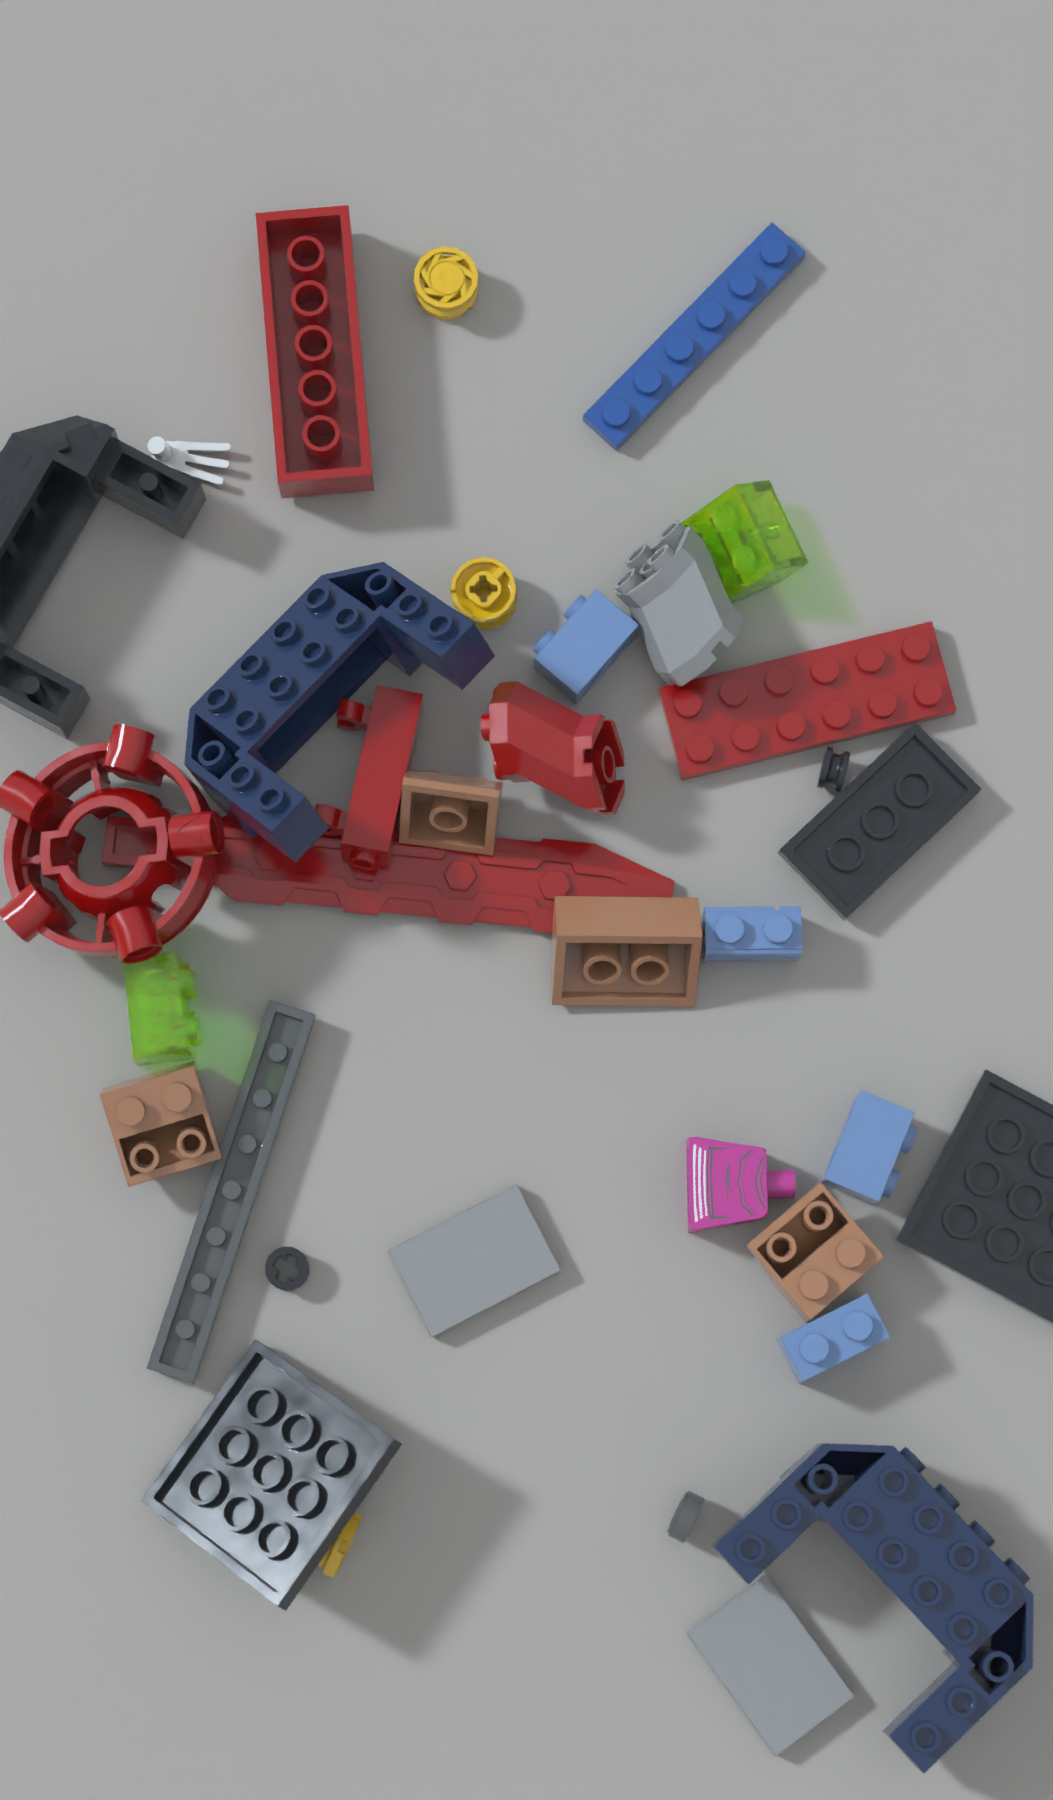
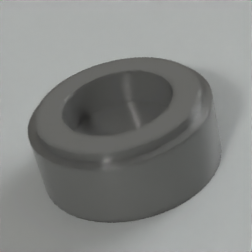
M691 1491L684 1493L668 1527V1536L682 1543L686 1541L705 1498Z

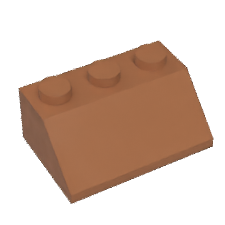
M555 896L552 925V1005L694 1007L702 945L698 898Z

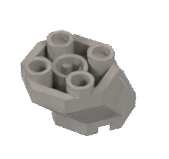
M676 520L661 533L659 541L651 547L647 544L639 546L628 557L626 564L631 569L617 581L614 588L617 590L616 595L629 607L634 621L639 624L638 631L655 671L668 685L675 683L677 686H684L710 668L718 659L713 651L720 642L728 648L736 639L744 617L731 605L704 540L691 527H685L679 520Z

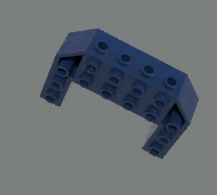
M385 562L321 575L189 709L184 765L210 798L247 834L254 837L258 833L296 863L329 827L306 796L276 775V773L338 710L340 699H349L386 660L408 676H411L424 663L463 690L495 655L474 622Z
M819 1443L780 1476V1480L711 1546L745 1583L750 1584L817 1519L828 1522L943 1645L945 1649L942 1652L952 1662L943 1673L883 1730L912 1764L922 1773H925L1033 1668L1034 1595L1025 1586L1030 1578L1010 1557L1004 1562L1000 1560L990 1549L995 1543L990 1534L975 1520L968 1525L955 1512L960 1503L942 1484L939 1483L933 1488L920 1473L926 1467L906 1446L899 1452L894 1446Z

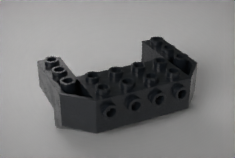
M78 415L12 433L0 452V703L65 739L69 738L91 700L84 686L13 648L98 502L104 496L184 539L206 501L201 483L120 441L115 428Z

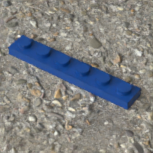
M771 222L583 415V422L617 451L804 260L806 252Z

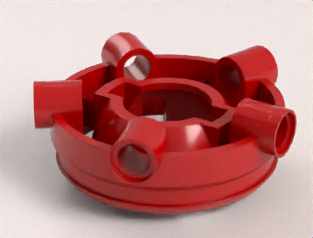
M114 724L109 742L85 745L63 754L48 764L35 778L21 770H17L10 774L0 787V808L11 814L4 842V870L7 885L13 899L0 909V915L16 935L25 942H30L40 933L54 943L80 954L94 957L120 958L123 964H135L158 955L163 949L162 946L184 931L203 908L214 885L218 870L219 854L222 853L225 845L223 822L220 814L217 811L211 810L208 802L193 780L174 763L152 751L156 737L154 734L136 727ZM111 772L123 780L161 787L163 776L165 775L171 778L183 790L193 813L177 815L172 810L163 808L159 798L134 787H110L111 781L108 773ZM93 780L95 791L79 799L72 806L74 802L68 798L80 787ZM123 810L136 821L138 828L156 831V854L139 856L136 865L124 879L108 886H93L79 879L78 858L86 837L77 831L75 827L86 815L91 813L102 820L107 815L109 816ZM40 870H42L44 877L58 884L62 895L71 901L83 915L98 922L95 942L79 939L69 932L77 921L55 893L42 886ZM169 884L180 890L181 893L173 905L162 915L161 913L166 908L159 902L152 900V895L159 886Z

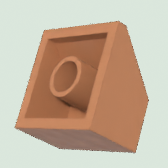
M408 769L402 783L399 843L493 856L501 809L503 782L491 781L482 777L470 778L441 774L437 771Z

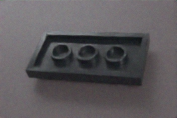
M914 722L779 850L778 854L845 921L979 794L981 788Z

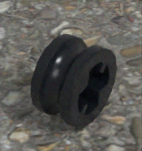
M827 746L817 788L823 789L824 786L830 785L834 788V792H841L850 752L844 751L842 754H836L833 751V747Z
M280 1247L274 1250L268 1256L265 1263V1274L269 1282L283 1291H293L300 1288L307 1281L310 1273L306 1256L293 1247ZM287 1255H292L298 1259L295 1267L301 1272L294 1281L288 1276V1282H281L277 1279L280 1271L275 1267V1263L280 1257L287 1261Z

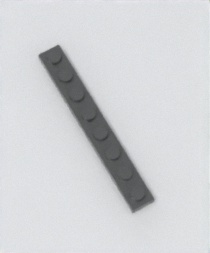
M269 1000L220 1147L222 1159L216 1160L146 1369L195 1384L316 1019V1015Z

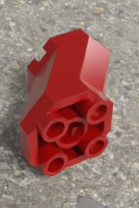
M518 681L499 683L493 690V697L489 703V712L483 713L480 720L482 737L486 742L490 741V747L494 756L493 769L496 779L500 781L510 780L514 783L532 781L598 816L617 813L625 793V779L616 780L615 767L624 766V751L615 722L604 720L605 716L602 714L582 716Z

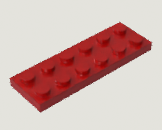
M932 621L692 679L684 686L673 684L660 687L658 690L682 781L912 725L914 722L920 723L953 715L956 712V706Z

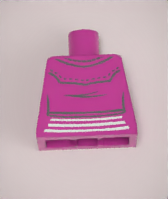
M688 1137L686 1141L688 1233L765 1220L768 1217V1199L795 1198V1170H767L765 1148L699 1137Z

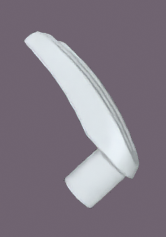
M159 436L149 440L147 447L152 454V458L186 475L218 485L224 484L222 477L187 466L186 463L229 468L230 462L228 460L188 453L230 451L232 447L229 443L165 441Z

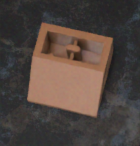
M195 1060L102 1089L100 1097L128 1187L222 1159L210 1107Z
M821 1182L746 1245L773 1285L805 1322L813 1319L885 1257Z

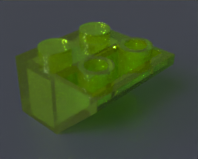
M769 480L736 484L681 522L685 527H691L704 540L731 604L778 584L809 563Z
M174 951L156 955L143 962L124 965L133 1061L138 1066L196 1059L195 1047L202 1046L203 1042L200 1019L196 1017L195 1011L190 1010L189 999H197L196 976L194 970H191L190 964H185L178 953Z

